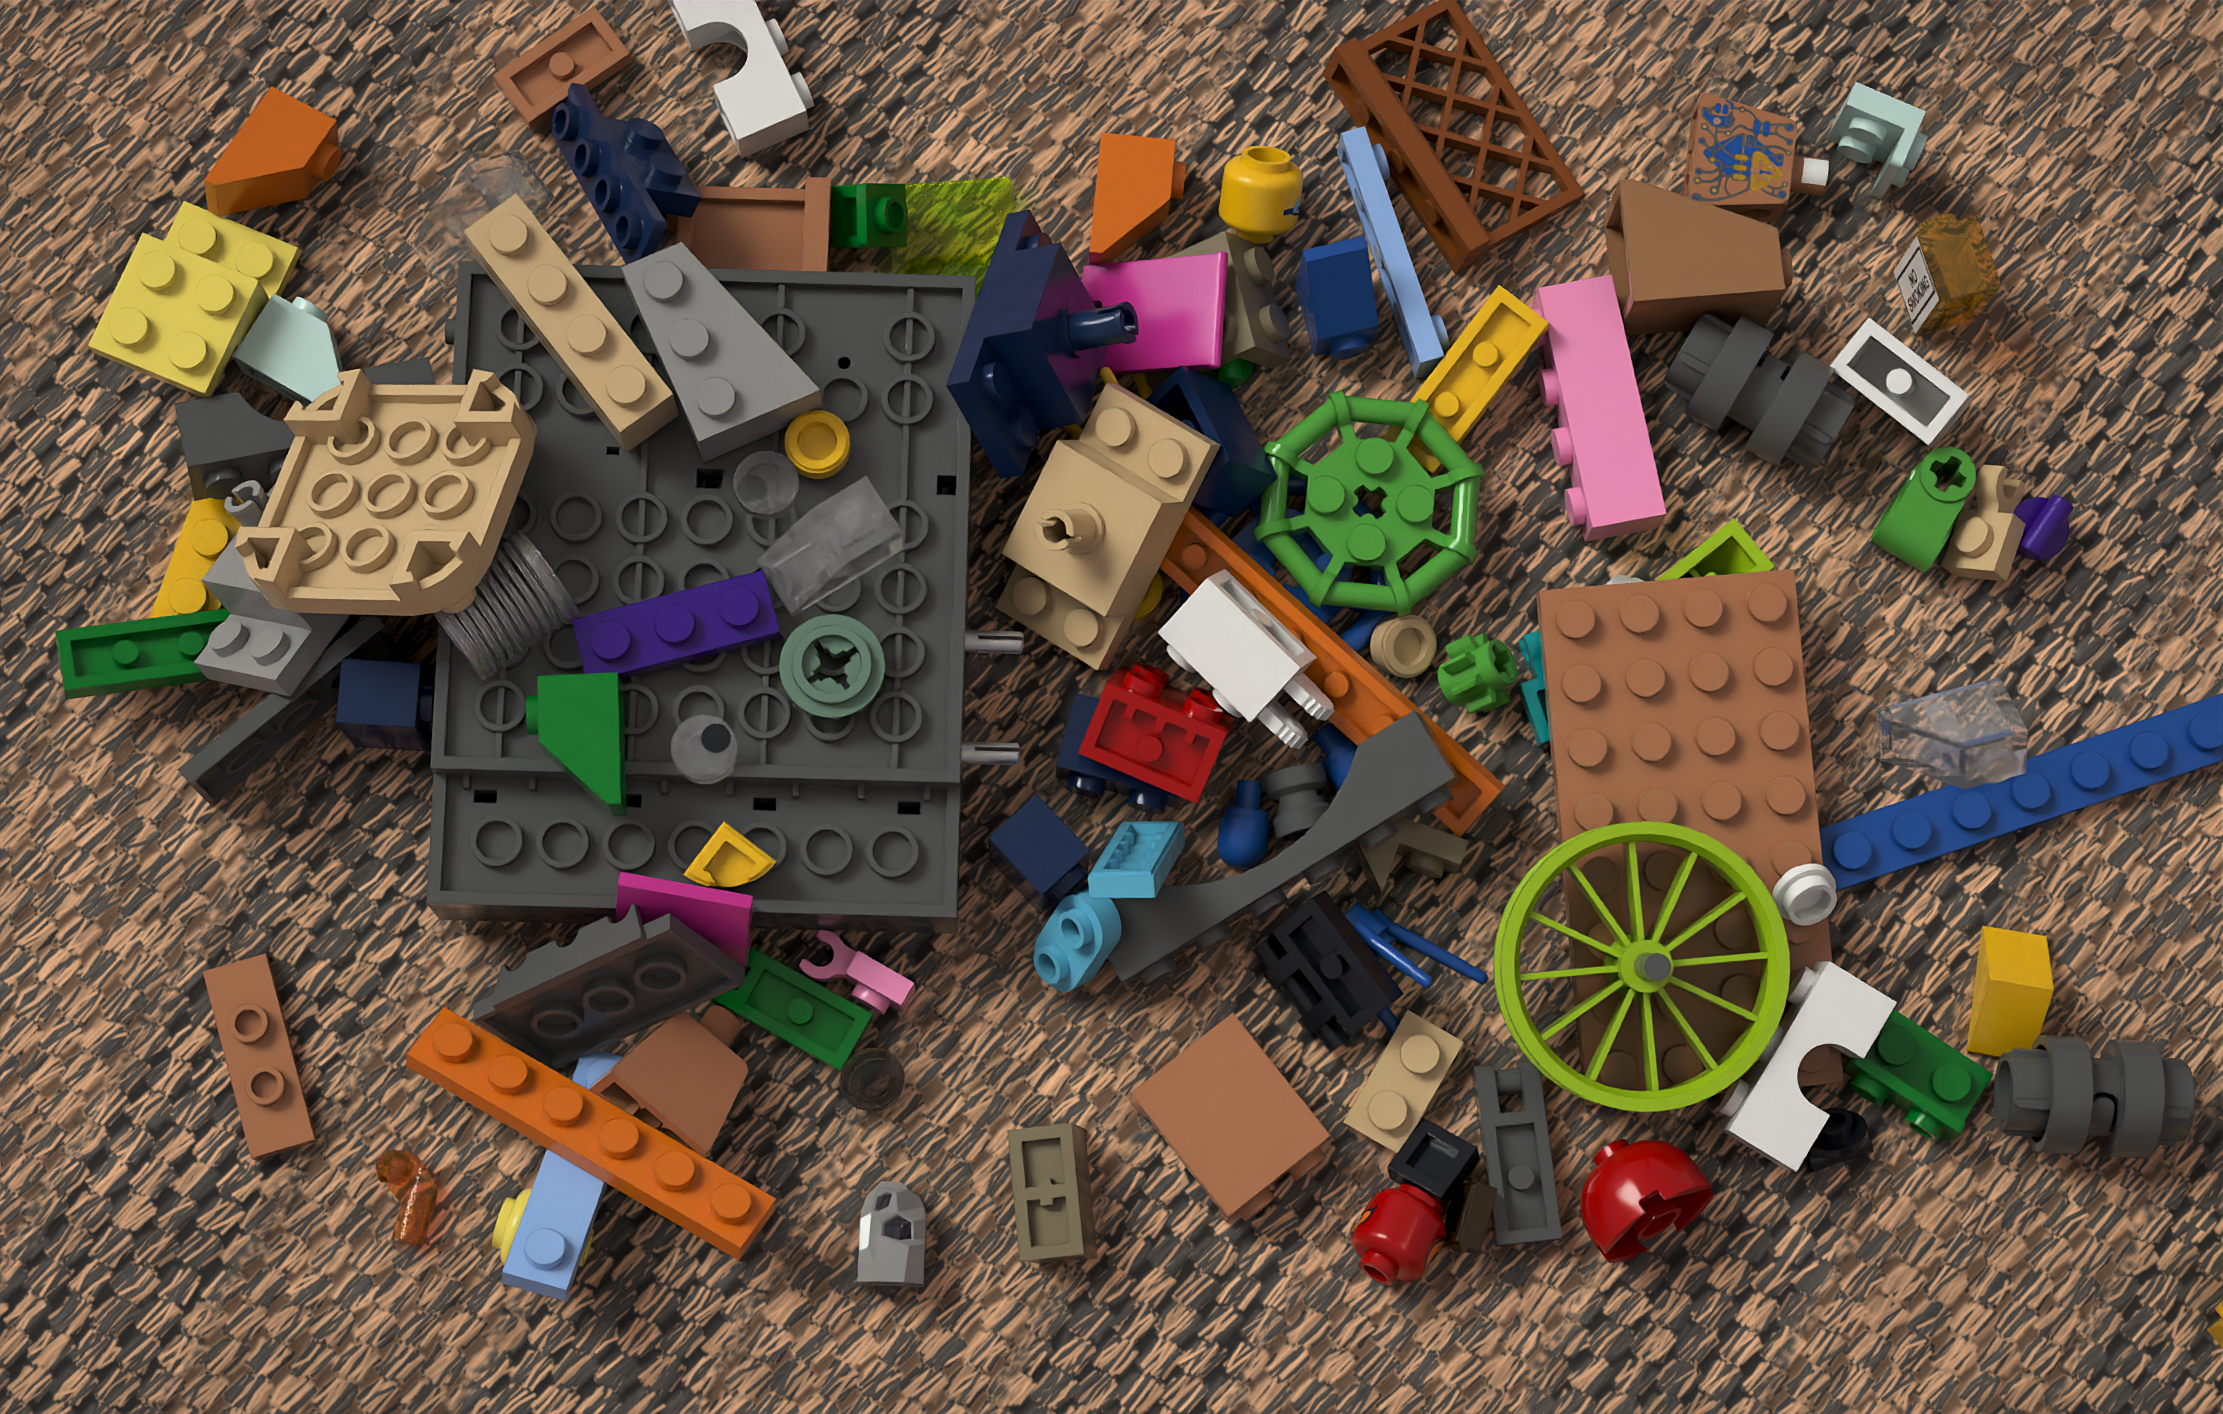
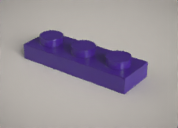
M764 570L571 619L584 673L618 672L620 679L781 638Z

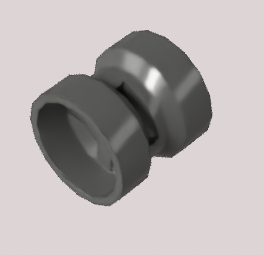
M1307 763L1287 767L1269 773L1262 779L1266 797L1280 804L1276 807L1277 815L1272 822L1276 840L1279 842L1300 839L1330 806L1326 801V797L1320 795L1329 783L1323 763Z

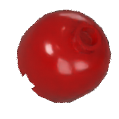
M1619 1139L1600 1150L1593 1159L1597 1167L1586 1178L1580 1198L1581 1219L1590 1239L1596 1248L1600 1250L1606 1261L1609 1263L1624 1262L1647 1250L1637 1240L1653 1237L1673 1223L1677 1232L1688 1226L1708 1206L1713 1199L1714 1193L1710 1189L1712 1186L1701 1168L1682 1149L1661 1140H1641L1629 1145L1626 1139Z

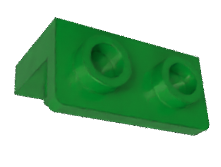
M1894 1009L1864 1059L1847 1057L1842 1065L1843 1072L1852 1077L1848 1085L1854 1092L1876 1105L1881 1106L1885 1100L1889 1101L1907 1113L1903 1121L1910 1129L1934 1142H1937L1940 1136L1950 1141L1961 1135L1967 1125L1965 1119L1994 1075Z

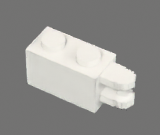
M1226 569L1206 578L1158 632L1169 644L1167 651L1172 659L1183 669L1191 673L1197 671L1215 688L1213 690L1214 698L1227 712L1236 717L1244 716L1249 722L1258 718L1291 748L1300 749L1308 740V733L1300 722L1277 701L1285 692L1317 720L1326 721L1334 712V704L1303 673L1317 657Z

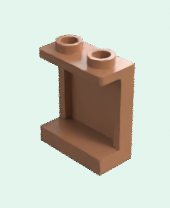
M688 175L701 196L692 218L667 214V231L677 232V243L682 242L705 268L830 272L832 239L831 178L806 177L805 189L698 186L694 183L693 175Z
M1231 1013L1130 1093V1102L1144 1119L1148 1118L1218 1207V1213L1225 1222L1236 1213L1245 1222L1276 1198L1269 1190L1270 1186L1288 1172L1297 1182L1327 1158L1320 1150V1147L1328 1141L1331 1135L1234 1013Z

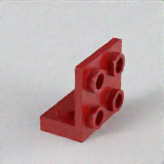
M1135 662L1132 669L1121 665L1105 685L1078 754L1198 804L1222 745L1233 728L1237 717L1227 712L1216 701L1213 692L1210 690L1193 687L1190 694L1169 685L1170 676L1156 667L1141 662Z

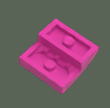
M620 872L616 900V923L626 917L632 904L638 906L643 925L671 913L743 967H747L751 947L750 927L755 907L753 896Z

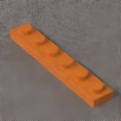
M443 1007L406 1053V1067L737 1260H740L775 1211L776 1198L446 1007Z

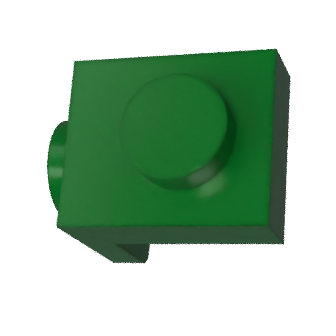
M863 183L858 185L832 186L833 249L907 247L908 209L906 206V184Z

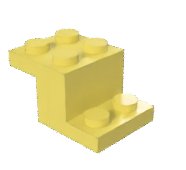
M183 201L165 241L142 233L88 347L99 356L202 398L211 397L229 358L233 357L273 293L281 297L301 252L296 246Z

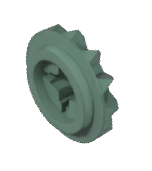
M827 614L807 620L790 634L781 651L779 672L789 699L803 709L809 716L826 717L837 721L855 712H863L869 702L881 691L885 673V658L880 642L867 626L848 616ZM817 646H820L824 653H829L834 659H839L844 655L848 657L856 652V654L850 657V662L844 667L847 678L846 683L849 688L844 689L841 683L837 684L831 677L825 678L822 681L816 680L810 684L815 679V675L822 669L819 652L816 649Z

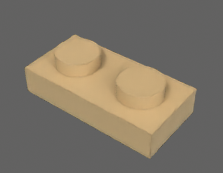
M1407 1010L1343 1123L1391 1151L1398 1153L1414 1131L1464 1042Z

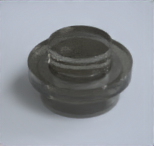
M867 1048L854 1054L843 1066L839 1079L840 1089L846 1100L855 1108L871 1112L883 1111L891 1107L899 1099L903 1090L905 1075L901 1063L893 1053L883 1048Z

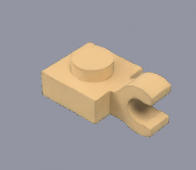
M1983 465L1980 468L1975 483V493L1978 501L1977 510L1961 509L1942 563V567L1951 574L1960 577L2007 582L2026 524L2013 514L2022 499L2025 483L2021 480L2005 479L2008 472L2005 466Z

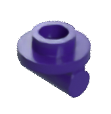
M2054 494L2050 499L2034 497L2020 502L2013 514L2021 519L2026 526L2017 553L2029 560H2045L2057 555L2064 548L2069 537L2068 516L2074 509L2073 505L2066 499Z

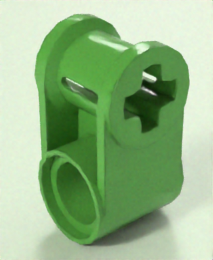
M1952 446L1939 447L1931 451L1911 471L1902 489L1894 497L1881 517L1869 542L1922 573H1926L1946 543L1953 529V522L1974 487L1976 467L1971 457L1963 450ZM1939 469L1949 473L1946 482L1949 487L1945 491H1941L1934 486L1937 482V475L1935 473Z

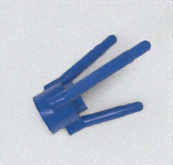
M1357 902L1344 914L1378 960L1384 957L1422 987L1429 988L1432 986L1433 979L1392 946L1394 939L1477 983L1483 984L1488 979L1484 971L1395 923L1378 908L1372 913L1360 902ZM1388 1007L1378 1015V1018L1393 1036L1399 1021Z

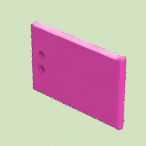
M1219 251L1215 254L1083 266L1082 283L1095 307L1098 308L1101 304L1102 307L1113 306L1127 301L1134 307L1139 322V334L1135 335L1137 338L1136 342L1109 345L1102 368L1109 367L1114 375L1176 371L1181 365L1190 369H1219L1222 358L1228 254L1224 251Z

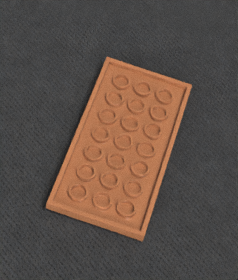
M1794 569L1550 589L1536 592L1559 845L1583 832L1619 823L1655 821L1684 826L1708 835L1740 856L1762 880L1771 896L1775 885L1788 870L1805 864L1823 865ZM1635 842L1644 934L1648 935L1686 852L1656 843ZM1623 843L1598 849L1575 861L1577 867L1625 935L1631 934ZM1698 858L1694 862L1660 937L1659 942L1661 944L1668 941L1735 893L1731 885L1716 870ZM1566 869L1563 870L1567 927L1610 947L1615 941L1614 937ZM1740 901L1669 953L1673 960L1760 952L1751 917L1743 902ZM1828 916L1815 924L1805 926L1797 925L1791 920L1782 917L1790 952L1789 986L1804 966L1813 969L1816 962H1832ZM1568 937L1571 969L1603 966L1605 954ZM1761 959L1673 967L1672 976L1752 1013L1759 991ZM1604 973L1572 976L1575 1006L1608 983ZM1668 983L1663 987L1712 1058L1717 1062L1734 1045L1748 1021ZM1616 991L1576 1018L1582 1075H1585L1621 996ZM1655 995L1650 996L1659 1088H1664L1693 1078L1705 1071L1706 1068ZM1633 998L1597 1076L1596 1082L1617 1089L1646 1090L1638 999ZM1787 1000L1779 1024L1792 1004ZM1827 1044L1816 1046L1807 1052L1798 1067L1797 1080L1799 1087L1844 1083L1841 1052ZM1757 1061L1745 1072V1074H1743L1740 1077V1079L1746 1082ZM1728 1086L1727 1088L1723 1089L1722 1091H1720V1092L1717 1093V1094L1726 1093V1092L1728 1091V1089L1730 1088V1086ZM1584 1099L1585 1105H1599Z

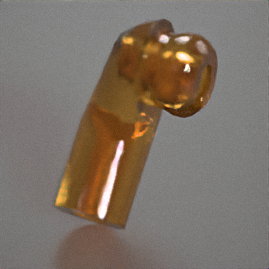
M389 1149L379 1156L375 1172L380 1182L387 1184L401 1204L392 1238L423 1246L438 1197L437 1183L417 1155L406 1149Z

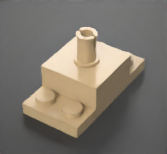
M1106 383L1079 439L1057 440L1001 554L1017 564L995 608L1094 669H1108L1221 445L1117 383Z

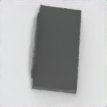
M367 615L323 651L291 696L271 693L177 770L212 805L338 703L342 659L389 661L401 650L381 620L376 615Z
M632 904L628 914L620 922L612 923L608 916L580 928L575 940L566 947H560V943L555 940L527 953L526 960L515 971H509V967L505 964L501 965L494 995L474 1003L473 1020L506 1043L555 1070L745 984V967L671 913L643 925L638 906Z

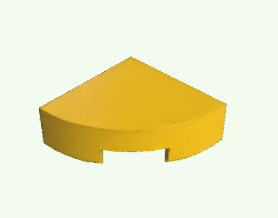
M724 821L683 875L705 886L720 888L737 887L760 878L778 861Z

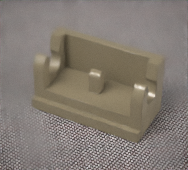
M1073 1123L1007 1130L1019 1262L1044 1264L1061 1259H1097L1085 1128Z

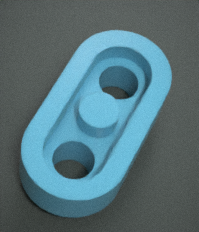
M1089 887L1083 888L1062 899L1038 935L1034 945V966L1043 981L1058 991L1069 992L1090 982L1095 977L1121 937V920L1113 901L1110 898L1089 899Z

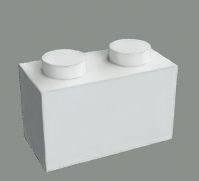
M1871 318L1866 320L1830 365L1835 369L1834 373L1932 449L1938 445L1973 401L1969 394Z

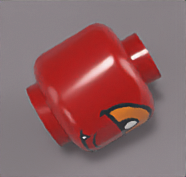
M1401 1184L1397 1189L1384 1188L1376 1192L1351 1231V1245L1361 1257L1358 1262L1359 1268L1371 1279L1384 1285H1391L1394 1280L1414 1282L1421 1279L1426 1274L1447 1238V1226L1441 1217L1443 1215L1441 1205L1426 1192L1409 1184Z

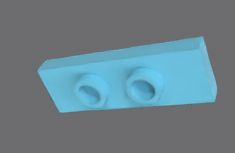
M1123 821L1088 875L1089 899L1155 898L1185 846L1184 823H1180V821Z

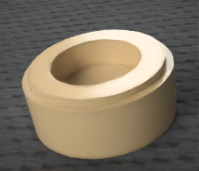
M1395 613L1389 617H1384L1376 625L1370 641L1371 655L1377 667L1389 675L1402 678H1412L1422 674L1431 665L1437 647L1436 636L1431 625L1422 617L1412 614L1398 618Z

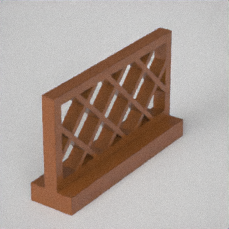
M1438 0L1360 42L1354 37L1335 47L1322 73L1357 127L1365 126L1371 145L1380 143L1388 162L1390 177L1455 275L1476 263L1481 255L1558 214L1581 200L1585 195L1456 0ZM1445 16L1458 36L1455 52L1422 43L1425 27ZM1414 33V38H1413V40H1409V39L1404 38V37H1406V36H1408V35ZM1383 48L1410 55L1405 79L1381 72L1371 55ZM1465 48L1467 49L1471 57L1463 55ZM1418 57L1451 66L1446 90L1413 81ZM1460 69L1480 73L1485 76L1491 85L1488 102L1455 93ZM1394 91L1401 93L1400 99ZM1410 96L1443 105L1438 129L1414 122L1407 111ZM1498 97L1505 107L1497 105ZM1452 107L1485 116L1480 140L1447 132ZM1494 119L1518 125L1525 136L1521 152L1489 143ZM1428 141H1429V142H1432V143H1435L1433 149H1432V147L1430 146V144L1428 143ZM1443 146L1476 155L1471 179L1448 173L1440 161ZM1532 148L1534 149L1538 157L1530 155ZM1485 157L1518 166L1513 191L1480 182ZM1527 169L1550 174L1562 193L1548 201L1522 194ZM1462 192L1468 193L1467 200ZM1477 196L1510 205L1507 222L1488 233L1474 212ZM1519 208L1529 210L1528 212L1518 216Z

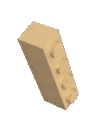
M517 193L463 231L474 258L626 453L679 415L672 391Z

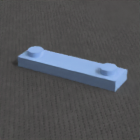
M1365 126L1343 132L1340 135L1337 154L1414 377L1417 379L1430 375L1443 359V352L1449 350V339L1440 315L1430 316L1384 183L1385 180L1390 179L1386 155L1380 143L1371 145Z
M601 1050L590 1053L579 1059L572 1081L589 1089L595 1081L623 1057ZM547 1149L504 1265L502 1284L566 1301L607 1183Z

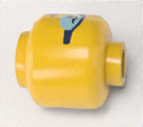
M1250 146L1243 149L1241 155L1235 156L1226 163L1223 173L1219 216L1226 225L1237 230V236L1257 244L1269 243L1273 241L1274 235L1287 233L1296 226L1303 186V173L1295 163L1290 161L1291 156L1287 152L1270 146Z

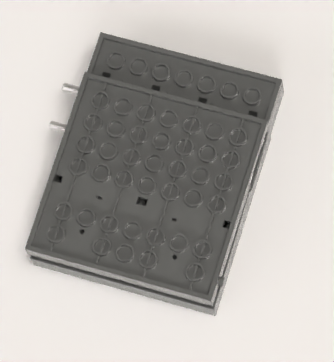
M459 261L456 319H446L445 343L454 345L452 385H468L473 369L495 373L499 381L517 396L537 425L538 432L530 463L492 563L480 583L476 586L474 601L469 607L458 613L439 611L430 769L434 776L427 905L440 920L591 924L608 916L612 923H616L618 881L620 872L751 895L753 896L755 907L750 928L958 934L963 764L1018 765L1021 754L1018 743L964 741L967 652L1021 654L1024 648L1022 632L968 630L974 433L946 384L976 303V276L706 268L821 390L824 411L839 417L847 427L851 451L846 465L831 477L812 479L798 473L788 461L785 450V434L788 427L704 462L676 398L675 402L679 415L626 453L477 261ZM572 264L672 391L627 291L621 270L623 266ZM757 476L763 479L767 485V495L758 504L745 503L738 494L739 484L746 477ZM764 570L781 638L621 679L624 686L627 816H612L545 754L539 743V735H528L526 698L527 696L538 695L537 676L585 674L571 619ZM827 614L848 616L867 626L880 642L885 658V673L881 691L869 702L863 712H855L837 721L826 717L809 716L803 709L789 699L779 672L781 651L790 634L807 620ZM817 646L816 649L819 652L822 669L815 675V679L810 684L816 680L822 681L825 678L831 677L837 684L841 683L844 689L849 688L846 683L847 678L844 667L850 662V657L856 654V652L848 657L844 655L839 659H834L829 653H824L820 646ZM711 724L724 725L730 732V744L722 752H710L702 745V732ZM724 821L778 861L760 878L737 887L720 888L705 886L683 875Z

